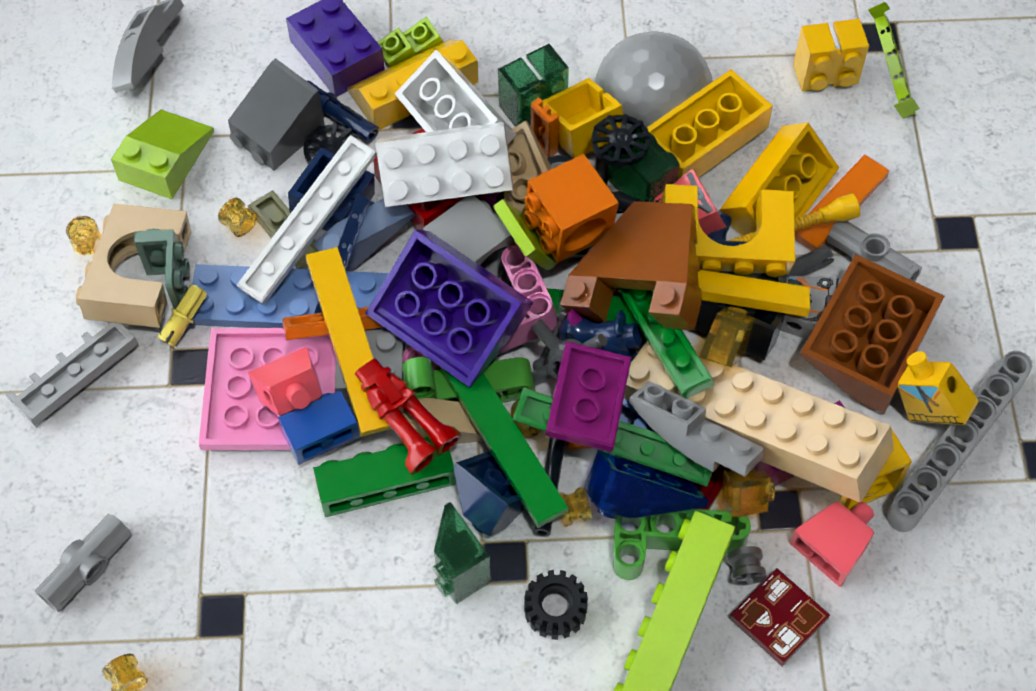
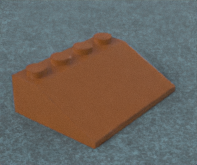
M855 254L801 350L800 356L854 400L885 414L898 389V381L908 367V357L917 352L945 296Z

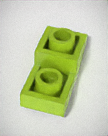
M426 16L405 32H402L398 27L377 43L382 47L383 57L388 65L394 66L444 41Z

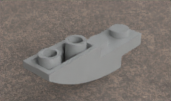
M181 0L159 2L157 5L137 11L122 36L115 57L112 77V89L115 93L127 89L129 91L135 90L143 83L142 77L145 73L157 65L158 61L156 59L163 52V48L158 42L164 38L165 34L163 32L166 28L178 20L177 14L184 7Z
M648 381L630 397L629 403L655 432L682 454L712 472L720 465H723L746 476L763 459L764 447L706 420L707 408L677 395L660 385Z

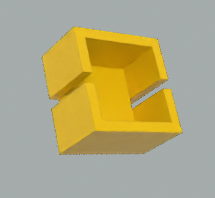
M860 18L833 22V29L840 49H836L828 23L801 26L793 62L801 91H819L827 88L828 84H832L833 87H848L859 84L869 48Z
M590 78L543 100V107L548 105L551 108V115L556 113L559 116L558 144L560 143L561 148L573 158L582 154L587 155L593 151L591 137L596 124L608 115H623L622 104L610 94H604V89ZM616 123L617 127L621 128L622 123ZM611 125L605 126V128L613 130ZM599 132L597 135V137H609L607 134L602 132ZM601 142L597 144L598 147H601L607 144L608 142Z

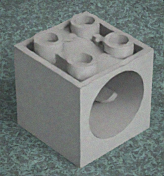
M475 195L466 196L423 228L424 231L432 232L497 278L506 273L501 256L507 247L514 245V239L504 223L493 213L490 205L484 200L480 201Z

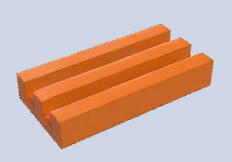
M537 98L531 103V128L545 155L552 157L558 153L559 116L556 113L551 115V108L548 105L543 107V101Z

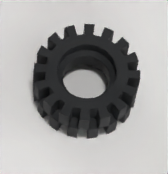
M549 570L548 576L544 577L540 573L537 575L536 582L532 580L528 584V590L525 591L524 611L527 623H531V629L534 632L538 629L540 630V636L546 638L547 634H551L552 639L558 640V635L563 634L565 639L570 637L572 630L574 633L580 630V624H584L586 619L588 595L587 592H584L585 586L583 583H577L576 576L571 574L568 578L566 577V571L560 570L559 575H554V570ZM553 593L562 594L568 599L570 607L563 615H549L542 607L544 598Z

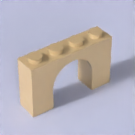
M113 204L109 216L106 215L104 218L101 238L95 241L92 262H88L86 265L84 283L78 287L76 292V304L80 306L83 319L160 327L167 306L163 282L124 278L114 271L125 258L138 253L134 243L135 231H146L152 228L160 230L174 229L178 242H183L185 252L191 234L187 211Z

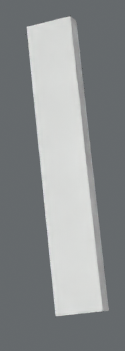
M350 135L238 282L237 287L262 305H265L377 156L376 151Z

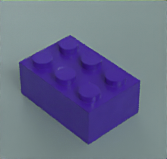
M320 0L286 18L290 42L330 92L337 97L347 92V87L385 70L382 47L342 0Z

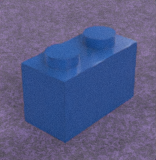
M341 390L335 393L323 394L321 398L310 403L307 407L294 409L278 418L282 433L298 465L360 437L358 423Z

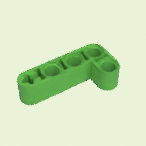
M415 357L402 364L403 379L408 383V388L416 392L415 396L417 399L434 398L460 402L441 370L433 371L430 359ZM516 357L492 361L483 372L502 403L519 400L523 387L536 391L530 362L527 358Z
M642 506L624 507L620 509L615 519L613 540L614 572L621 579L634 580L643 572L646 549L679 551L683 542L682 539L678 538L680 529L685 518L692 520L695 511L735 526L736 535H733L727 553L736 548L746 546L751 530L750 520L746 515L737 511ZM631 523L636 525L638 529L627 531L622 525ZM659 525H667L673 531H671L670 533L660 532L656 527H658ZM631 555L638 561L628 564L622 561L621 557Z

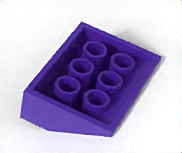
M414 230L365 314L465 385L472 387L516 332L534 302L432 232Z

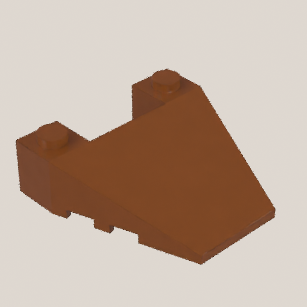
M634 201L570 272L560 306L567 312L571 309L575 310L581 317L589 321L606 322L614 288L654 291L649 313L664 328L695 330L702 302V291L698 282L700 267L699 261L696 258L695 244L698 243L695 207L693 204Z

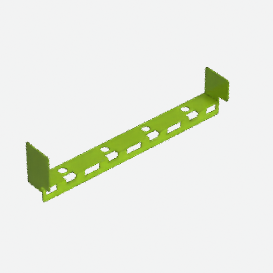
M883 2L868 9V11L874 18L898 100L894 107L903 119L913 114L917 116L916 110L920 109V107L911 97L890 22L886 14H884V12L890 10V7L886 2ZM889 26L890 32L887 33L886 27ZM896 49L897 54L894 55L892 50ZM900 72L903 73V78H900Z

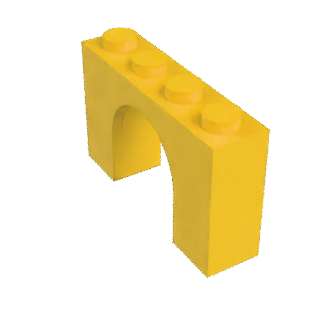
M665 184L661 203L693 204L695 207L698 243L695 246L700 270L713 272L732 271L738 275L766 273L771 277L789 275L795 263L793 191L762 189L756 202V236L745 244L726 246L710 239L700 227L698 221V186Z

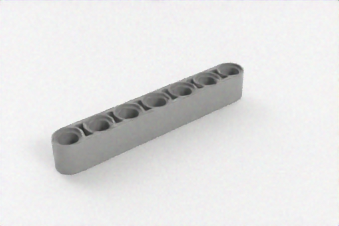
M1014 350L1008 352L1001 359L975 393L979 402L965 425L951 424L900 489L887 513L888 523L893 529L899 532H908L916 527L1016 396L1033 367L1032 360L1026 353ZM1009 369H1013L1017 373L1011 372ZM991 391H995L999 393L1001 396H997L993 394ZM973 414L981 415L984 419H979ZM955 437H961L967 443L960 442ZM937 460L945 461L948 467L940 465ZM918 484L927 485L930 491L921 489ZM899 508L909 509L912 515L902 513Z

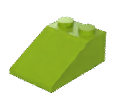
M160 109L126 135L112 156L111 162L118 181L173 199L214 133V127Z

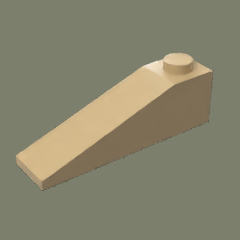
M527 121L512 128L517 134L508 144L513 190L504 191V200L522 213L525 208L528 180L552 169Z

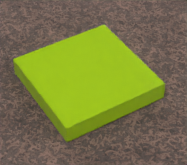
M504 199L494 205L496 213L527 258L546 270H550L557 265L552 255L546 254L542 249L539 236L535 230H530L525 224L522 212Z

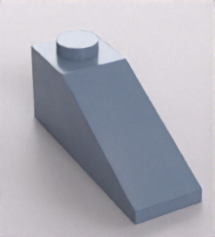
M383 198L368 207L346 271L356 269L415 216L407 204L385 207ZM353 214L352 217L354 219L357 218V214ZM359 215L358 222L362 221L363 215ZM348 217L336 223L313 244L318 251L338 247ZM342 243L341 247L346 248V243ZM349 244L347 249L348 252L351 251L353 246L352 244Z

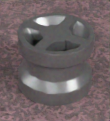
M740 547L728 553V562L733 566V572L731 573L733 584L752 585L766 579V570L761 566L760 562L763 554L759 547Z

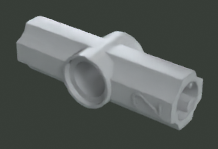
M848 221L836 222L827 236L828 243L852 258L857 254L914 282L921 273L922 267L890 248V242L885 236L877 233L868 234Z
M108 513L83 540H75L67 546L61 555L60 564L34 591L47 605L59 612L85 584L90 585L102 576L107 568V560L132 535L131 531L121 520Z

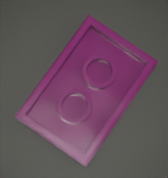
M566 341L545 436L612 452L632 357Z

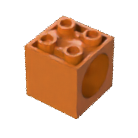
M582 154L528 180L525 208L522 215L527 227L530 230L534 229L539 236L544 252L551 254L558 263L596 244L614 225L619 202L587 157Z

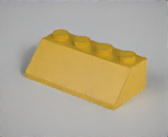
M449 39L347 87V91L367 120L377 125L379 131L412 115L395 93L435 50L456 65L473 85L478 83V60L463 40Z
M730 69L647 127L651 139L649 152L659 172L672 184L692 169L699 178L769 128L773 105Z
M809 122L782 126L720 210L731 217L732 227L736 232L744 236L745 234L756 232V202L762 189L793 191L794 219L805 216L837 172L839 166Z

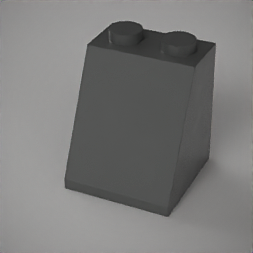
M275 58L228 119L231 132L230 139L238 148L242 149L244 147L259 164H266L275 171L304 146L307 135L317 129L316 127L319 125L321 127L325 126L319 90Z

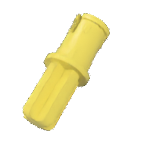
M190 285L176 309H171L173 314L157 337L165 342L171 331H174L168 344L176 347L188 325L195 322L192 319L205 300L207 292L196 285Z

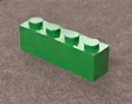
M424 437V439L431 444L429 437ZM394 444L386 450L374 453L361 452L353 458L342 461L328 460L320 466L313 467L325 518L457 485L450 450L442 455H438L436 452L430 464L414 475H411L405 466L408 450L404 444Z

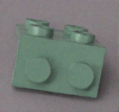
M152 228L146 231H135L134 243L146 274H165L166 290L173 308L176 309L188 290L187 285H184L185 277L190 276L189 260L184 258L183 242H178L174 229L160 230Z

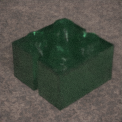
M550 44L526 54V59L542 77L541 80L537 78L521 57L498 68L499 107L514 126L524 121L531 125V103L534 100L540 98L543 101L568 88L569 67Z
M637 129V130H635L632 134H637V133H642V132H641L639 129ZM650 133V148L647 155L638 163L630 166L618 167L608 164V181L618 191L621 190L623 193L641 201L647 199L650 202H654V199L664 191L665 184H673L678 180L680 164L675 155L664 150ZM645 139L633 140L645 145ZM632 148L634 155L639 154L641 151L638 148ZM609 150V156L614 158L615 153ZM623 154L619 157V159L629 158L628 154Z

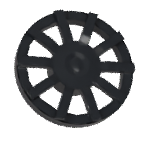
M628 114L608 115L594 126L591 145L595 155L603 162L612 166L625 167L638 163L647 155L651 139L650 133L642 120H637L628 116ZM616 123H622L621 128H618ZM627 123L633 125L629 129H626ZM611 125L613 130L611 131L605 128V126ZM637 129H639V130L642 132V133L632 134V133H633L635 130H637ZM599 132H602L607 134L609 137H597V135ZM645 139V145L633 140ZM608 142V145L600 149L597 143ZM635 147L641 151L639 154L634 155L632 148ZM611 150L615 153V156L613 158L605 153ZM628 154L629 158L619 159L620 155Z
M337 123L322 127L319 125L316 127L317 129L305 138L303 146L305 160L309 164L312 160L309 153L318 152L320 148L336 154L344 144L342 142L343 139L351 135L357 140L359 139L351 128L338 125ZM331 132V137H328L326 133ZM336 132L342 133L338 138L336 137ZM319 135H321L322 138H323V140L321 141V140L317 139L316 137H318ZM311 143L319 145V147L309 148Z

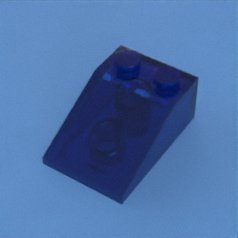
M600 450L597 451L583 487L591 498L590 501L598 508L597 512L612 519H617L618 515L631 519L706 508L709 502L692 481Z

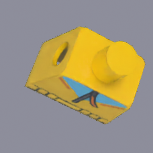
M922 351L911 354L907 359L908 367L898 381V389L909 421L965 425L979 400L954 364L950 362L929 361L926 353Z

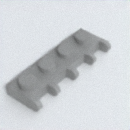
M106 322L108 325L93 337L88 332L81 335L85 343L68 357L62 352L58 353L56 358L60 363L45 375L40 377L35 372L29 377L34 383L17 396L10 391L6 394V397L36 426L136 347L138 342L135 336L121 323Z

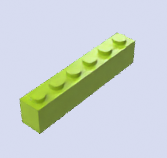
M697 511L694 512L692 520L685 518L678 538L682 539L683 542L678 552L672 550L665 566V570L670 572L665 585L658 583L651 600V603L656 604L652 617L645 615L638 631V636L643 638L638 651L631 649L624 665V669L629 671L625 683L618 682L614 691H671L733 538L735 526Z

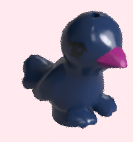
M571 309L568 312L567 318L559 326L561 341L575 339L584 343L601 333L606 337L607 345L600 350L632 357L631 362L638 354L634 349L641 348L640 329L637 323L627 324L626 314L623 310L617 312L616 320L595 323L581 317L575 310Z

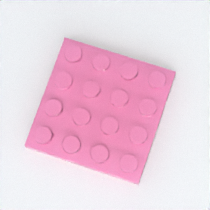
M211 328L199 436L200 450H291L282 433L278 419L283 415H277L259 401L248 372L306 347L317 372L322 394L335 393L336 354L330 335L286 340L283 328Z

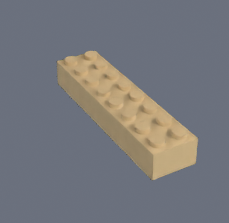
M646 341L630 364L624 398L630 401V397L648 381L680 395L649 342ZM695 350L713 378L714 386L688 399L707 408L706 420L764 447L761 462L861 503L894 450L891 425Z

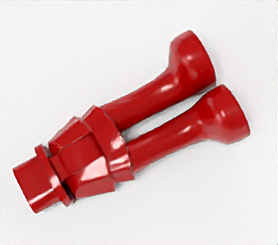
M376 358L370 360L355 372L356 377L362 383L361 389L363 392H366L372 410L377 411L380 420L385 421L404 442L408 450L405 466L411 475L417 474L428 466L434 459L436 452L438 455L444 454L461 439L462 435L455 427L444 425L436 419L415 396L416 392L408 388V383L394 373H391L390 367L384 368ZM404 410H406L424 430V432L429 437L431 444L428 441H426L402 415Z

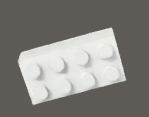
M437 50L395 93L426 132L505 122L457 66ZM505 122L507 143L509 144L517 134Z
M505 122L381 138L375 143L385 207L513 190Z

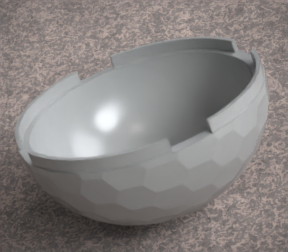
M657 31L634 34L617 43L603 58L595 78V83L604 89V94H610L622 104L623 115L628 114L630 117L642 120L646 127L713 82L707 62L691 43L677 35ZM627 123L626 129H629L633 125ZM637 129L633 133L637 134L641 133V131Z

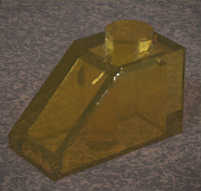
M728 307L727 310H721L716 314L699 358L732 368L745 356L755 318L747 316V311L737 307Z
M724 469L722 504L732 517L768 512V502L774 501L775 484L774 481H770V477L765 471H750L746 476H743L731 469Z

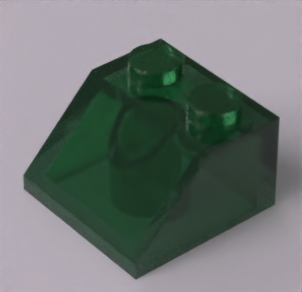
M451 502L444 505L434 548L435 565L432 567L437 576L434 582L444 597L450 595L454 603L458 604L491 583L490 557Z

